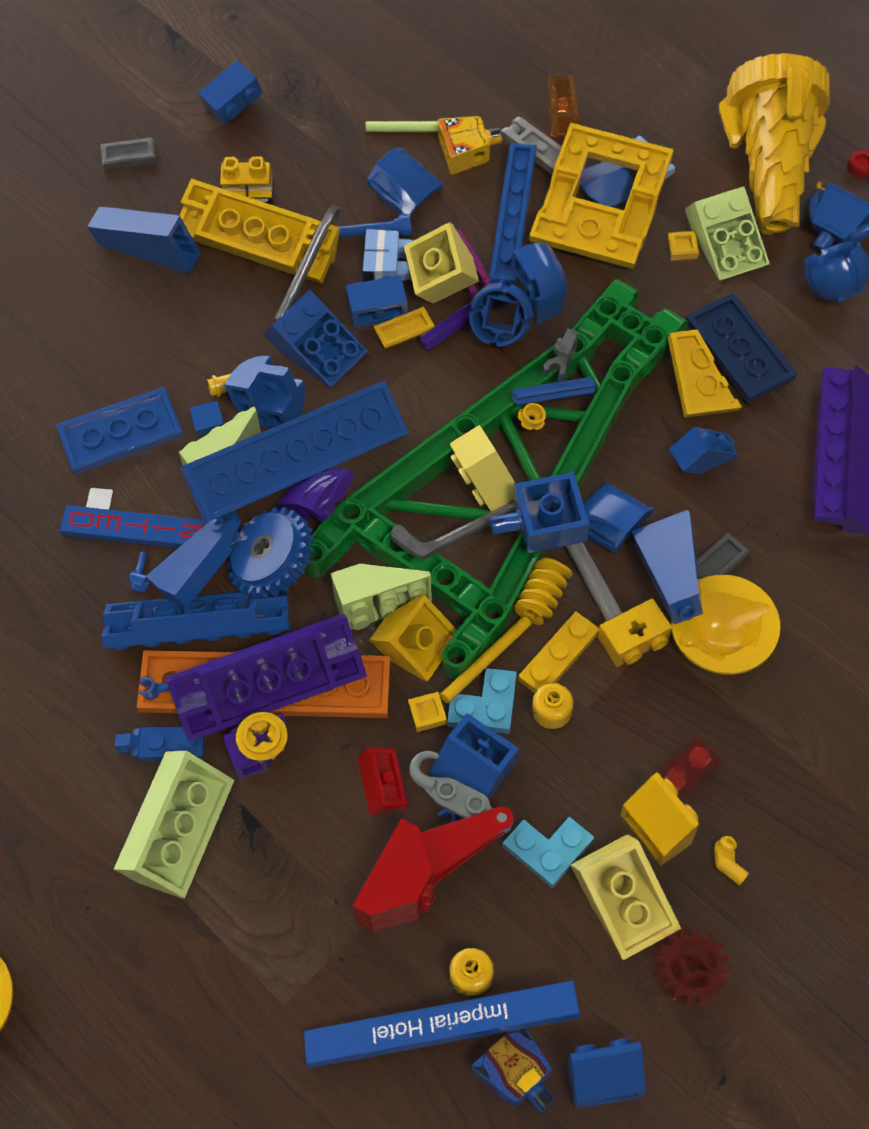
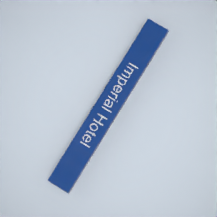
M573 981L307 1030L304 1031L306 1064L309 1068L578 1019L580 1018L575 985Z

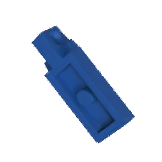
M141 727V729H133V734H116L115 747L118 753H132V758H138L141 762L162 761L165 752L188 751L199 759L204 760L205 736L188 742L183 727Z

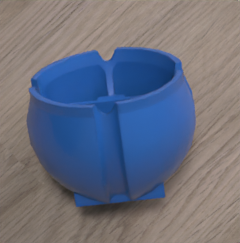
M854 242L833 245L822 249L820 256L813 253L804 260L806 282L811 290L821 297L822 300L841 302L867 289L866 281L869 274V259L860 242H856L855 245Z
M504 282L491 283L483 287L471 301V307L473 308V311L469 312L471 328L475 335L488 345L496 343L497 347L512 346L523 339L531 328L529 319L533 317L532 304L525 292L516 285L511 284L507 287ZM494 299L517 304L513 326L490 321Z

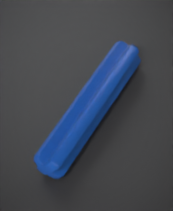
M591 377L516 388L512 391V400L515 405L519 406L593 394L595 392V382Z

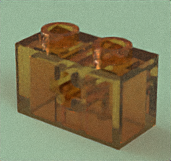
M574 75L548 76L546 101L551 138L566 137L570 123L578 124L579 120Z

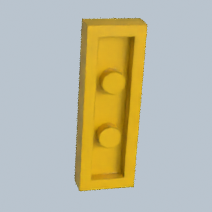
M575 611L518 675V681L534 693L542 685L556 683L598 636L599 628Z

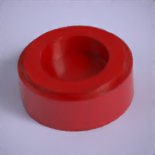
M856 151L851 154L847 167L852 175L857 177L869 176V152Z

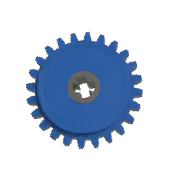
M273 507L270 513L264 510L261 515L253 516V519L245 523L241 531L236 534L237 537L231 544L233 551L228 556L231 562L227 564V568L231 570L228 576L234 580L232 584L247 596L254 598L260 596L267 599L269 594L277 597L278 592L282 590L288 591V587L293 583L296 584L300 575L305 573L306 565L310 564V553L314 551L310 547V544L314 542V538L309 535L313 530L307 525L308 522L294 510L289 511L286 507H283L281 511Z

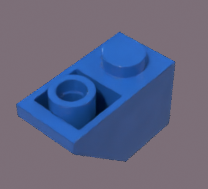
M693 427L669 449L682 471L693 474H701L739 456L733 447L735 445L734 441L727 433Z

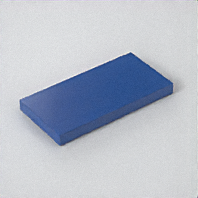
M165 387L55 424L74 475L184 436Z

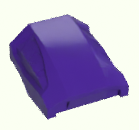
M331 468L295 483L285 493L277 504V509L281 511L283 507H286L289 511L294 510L305 520L313 516L320 522L325 521L332 515L335 509V502L343 498L355 474L350 470Z

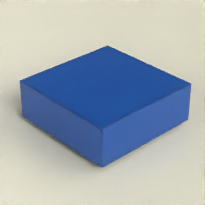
M218 401L190 407L197 436L208 434L213 428L224 425Z

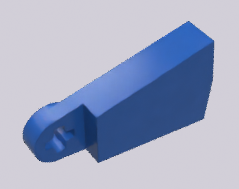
M234 510L208 522L147 574L146 577L169 601L188 608L233 551L227 541L238 529L241 518Z

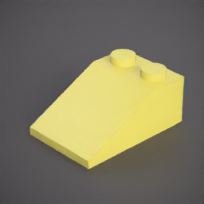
M627 834L570 864L585 896L622 960L681 929L638 839Z

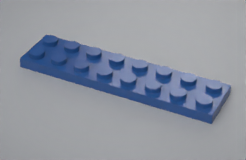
M382 381L180 467V470L204 522L207 523L408 434V430L386 382Z

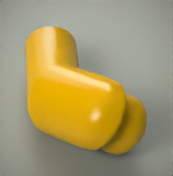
M723 836L716 842L714 847L715 865L719 871L740 886L749 875V872L735 862L734 849L737 847L736 841L730 836Z

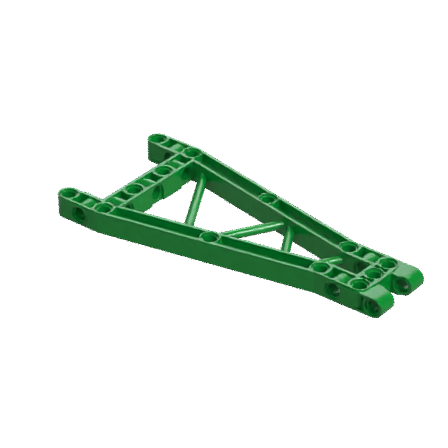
M616 279L572 328V330L578 331L577 348L575 350L577 352L574 353L566 370V376L562 381H565L579 369L584 378L591 377L595 382L594 398L587 411L542 406L545 410L546 418L580 422L552 476L574 472L579 490L630 394L670 350L668 335L674 332L685 331L688 324L686 319L667 308L657 312L652 318L633 308L640 292L620 279ZM611 339L625 349L613 361L603 382L600 383L589 361L595 356V350L603 341ZM556 344L341 502L332 515L323 521L311 535L314 538V542L310 544V547L314 551L310 553L309 559L311 557L320 558L318 561H310V564H307L304 569L305 574L312 578L324 575L333 564H336L354 543L389 567L430 572L432 597L465 619V622L454 633V637L443 650V670L452 679L458 678L493 645L506 629L515 612V603L520 600V593L525 590L524 586L529 580L536 562L544 558L547 550L528 554L523 534L520 533L489 589L437 552L427 559L420 560L405 550L401 552L393 551L394 548L400 547L391 539L392 529L396 524L386 518L385 515L395 510L475 520L490 513L491 511L486 509L406 500L454 464L450 456L455 454L449 443L464 435L463 431H470L479 425L488 438L503 427L528 480L541 479L512 422L518 416L519 410L524 409L525 406L514 404L512 391L516 388L561 382L558 381L559 371L556 369H552L547 377L544 376L545 363L549 359L557 357L554 354ZM351 515L358 516L356 519H347ZM442 580L452 581L449 585H442L439 582ZM491 613H497L501 617L497 619H491L487 615ZM453 657H460L464 661L454 664L449 660Z

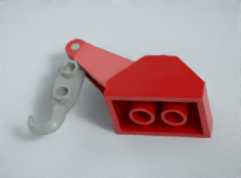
M423 751L418 753L410 763V775L413 781L424 788L437 805L464 819L424 832H420L419 827L403 819L400 820L353 904L356 924L373 933L419 919L422 911L428 912L434 903L436 883L503 834L509 832L513 826V814L510 809L506 807L492 808L484 794L452 778L429 777L423 774L420 770V764L428 758L438 759L439 754L436 752Z

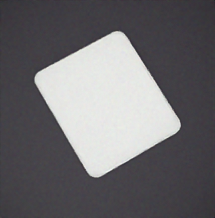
M91 488L86 507L109 510L113 490Z

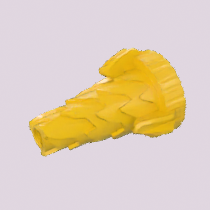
M788 53L770 54L745 62L744 65L739 66L731 75L730 84L727 86V97L719 103V113L729 139L730 147L735 149L744 140L746 142V154H748L750 166L749 184L751 191H753L757 223L763 234L773 235V233L787 231L791 226H800V195L804 191L805 173H809V158L812 157L826 126V118L823 114L827 111V107L830 104V75L825 66L807 56Z

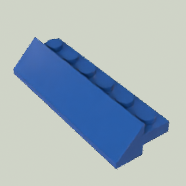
M282 590L278 592L277 597L269 594L267 599L260 596L255 598L247 596L241 591L197 595L188 608L173 603L167 598L107 604L103 613L105 627L101 639L103 648L124 650L130 646L139 645L154 647L161 643L169 642L184 644L191 640L199 639L214 641L228 636L244 638L258 633L279 634L283 631L291 630L288 591Z

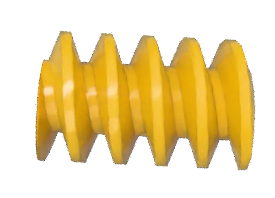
M541 558L538 560L529 576V580L524 586L525 590L520 593V600L515 603V612L520 617L526 616L532 624L542 625L544 623L542 618L549 619L552 617L553 612L551 609L557 607L558 602L556 599L562 597L563 592L561 589L566 588L568 584L566 579L571 578L572 571L561 562L551 558Z

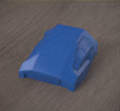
M403 147L393 148L375 164L367 178L368 186L376 192L377 196L389 208L399 215L410 214V218L411 214L436 191L443 189V184L439 179L407 154Z
M605 483L584 503L590 524L587 539L616 554L622 548L624 541L630 538L631 531L639 529L642 526V522L646 521L647 517L649 518L653 514L654 508L646 507L615 486Z

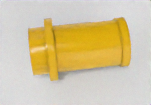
M231 374L220 377L212 375V379H207L211 396L216 395L218 398L220 394L227 392L224 384Z

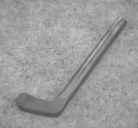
M335 205L328 208L275 316L276 320L292 307L328 233L329 226L333 220L337 221L341 208Z
M512 501L430 542H418L402 525L393 527L391 539L415 558L420 560L427 559L434 553L490 526V516L514 513L516 510L515 505Z

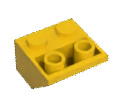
M657 772L623 804L621 816L661 866L691 845L699 823L697 822L698 816L693 808L688 804L684 805L676 796L678 793L672 782L667 778L663 779Z

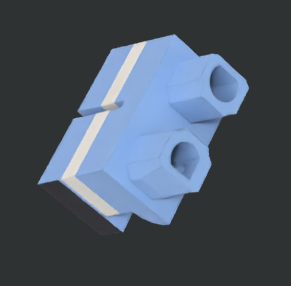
M366 229L363 263L364 282L398 275L401 276V280H412L408 261H399V258H407L404 245L414 240L399 239V231Z

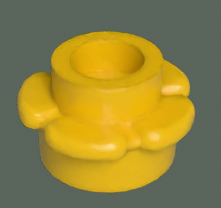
M529 403L524 406V409L519 410L518 419L525 429L539 430L545 424L546 413L541 405Z

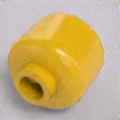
M548 683L536 690L533 696L532 714L539 725L547 729H557L564 726L571 718L573 697L565 686L558 683Z
M466 948L459 951L452 958L450 964V981L453 988L458 993L467 997H477L488 990L493 980V964L490 957L482 950L476 948Z

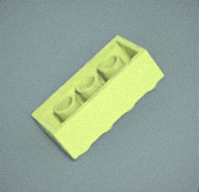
M188 751L165 752L114 870L139 884L185 898L234 779Z

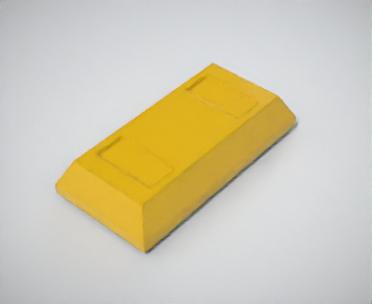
M421 307L373 326L384 348L388 349L421 336L435 325L426 309Z

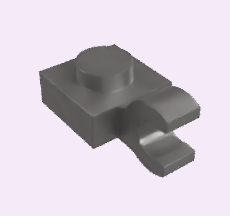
M567 328L564 337L558 338L554 348V354L557 357L549 359L545 363L544 376L547 377L552 369H556L559 371L558 381H562L565 378L566 370L577 348L578 331Z

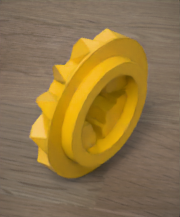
M258 712L246 717L240 723L236 732V743L239 751L248 760L253 759L260 763L268 759L274 760L281 751H284L288 739L287 729L283 721L276 715L268 712ZM268 730L267 736L271 743L262 741L260 745L256 746L257 739L253 733L262 735Z

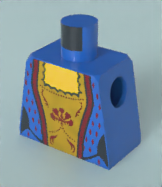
M526 1028L509 1031L471 1067V1072L475 1077L514 1108L518 1107L527 1098L541 1113L555 1100V1097L543 1085V1082L551 1075L552 1069Z

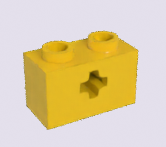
M652 598L601 624L598 639L616 667L624 663L630 665L639 660L643 653L651 649L657 651L666 646L670 639L672 626Z

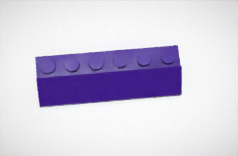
M856 364L853 370L824 367L817 417L812 502H814L813 522L841 525V531L869 535V375Z
M343 613L166 677V682L187 740L190 742L239 724L246 717L254 713L272 712L367 677L359 649L355 644L348 619Z

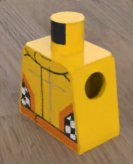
M478 116L438 119V138L451 175L488 162L490 160V146L502 143L500 128L485 130L482 119Z

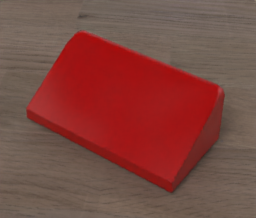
M367 748L359 755L358 764L369 814L380 815L407 809L408 803L395 748Z

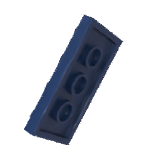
M733 293L686 316L687 326L691 330L699 331L714 357V361L747 404L796 379L797 373Z

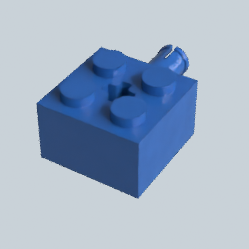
M574 472L514 484L513 502L516 509L515 512L489 517L493 536L519 530L523 534L528 554L587 542L590 525Z

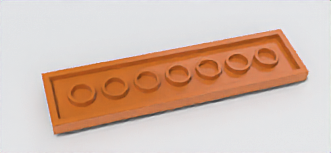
M143 650L140 679L150 677L156 684H166V677L235 652ZM360 655L367 677L269 713L276 716L283 714L284 716L388 718L390 656ZM139 683L137 710L139 713H178L170 691L160 693L154 700H147L139 692L148 691L151 686L143 687Z

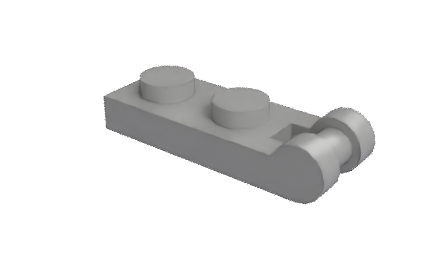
M521 117L515 118L509 128L505 127L501 130L502 142L506 145L510 143L537 145L535 163L553 175L562 146Z

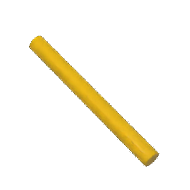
M522 616L440 694L441 698L446 703L453 700L531 626V621L526 616Z

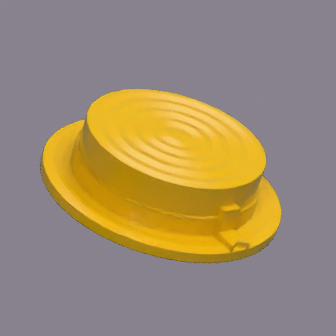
M712 575L699 579L703 614L675 625L671 620L672 635L679 650L696 666L717 674H740L760 666L773 653L780 635L779 614L771 598L756 584L741 577Z

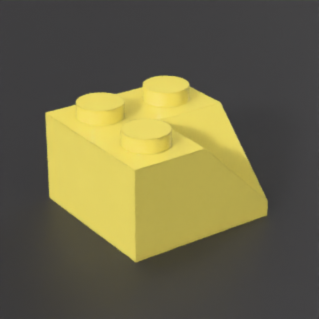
M450 222L404 245L415 295L433 304L479 282L473 256Z
M480 425L449 443L455 452L450 457L466 484L468 485L473 482L476 489L472 493L480 506L486 503L492 512L514 500V484L516 483Z

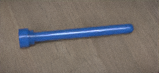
M410 214L399 215V218H394V221L339 227V238L366 235V229L399 231L401 237L412 236Z

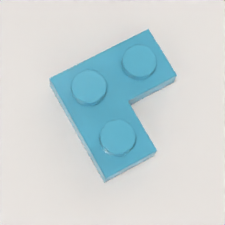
M486 668L482 697L458 694L450 701L447 727L455 728L465 714L468 713L494 732L510 734L517 672Z
M568 817L548 840L528 822L523 820L503 842L502 847L548 886L553 888L571 868L570 864L576 862L594 841V836L571 817Z

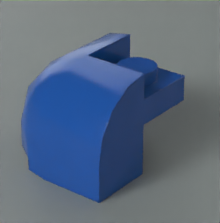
M537 242L514 250L512 269L524 286L525 294L529 297L532 304L533 321L538 325L560 314L566 300L567 278L562 264L551 247L546 243Z
M257 356L241 363L224 384L238 412L247 411L255 407L260 427L271 429L302 414L305 403L303 380L294 379L288 367L275 366L270 356Z

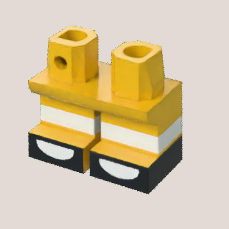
M235 157L224 158V163L221 164L220 179L222 189L246 197L247 191H249V198L273 204L274 180L270 162H264L263 157H252L248 163H239Z

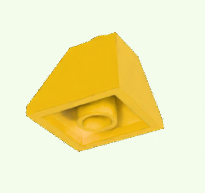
M420 594L387 615L369 641L384 656H390L391 662L421 680L428 682L442 662L443 650L454 637L457 629L424 594Z

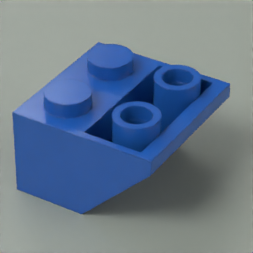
M466 713L447 737L439 753V758L435 760L429 775L432 777L452 778L484 794L489 800L517 764L519 748Z
M626 1038L610 1042V1047L596 1049V1045H584L575 1048L576 1053L570 1054L566 1067L575 1109L642 1098L644 1096L646 1084L640 1042L631 1043L630 1039Z

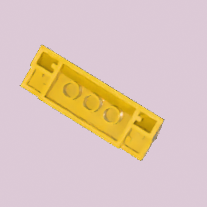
M192 178L181 200L183 208L180 217L195 242L293 275L296 274L313 236L322 222ZM330 224L328 233L306 277L307 280L322 284L330 264L334 265L340 232L339 227Z

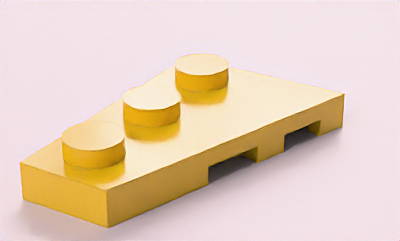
M690 330L670 333L668 335V342L684 418L739 411L742 407L728 389L729 384L713 362L714 357L699 331Z

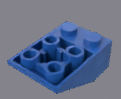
M311 290L304 294L264 333L269 341L285 357L328 388H331L368 352Z

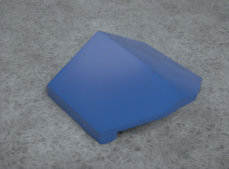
M607 162L584 169L580 178V186L588 197L598 204L613 208L627 203L634 184L628 168Z

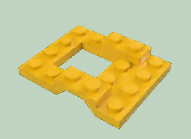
M570 123L553 170L548 194L543 207L537 213L529 235V241L546 243L553 248L634 269L651 225L674 149ZM588 158L638 170L624 210L575 198Z

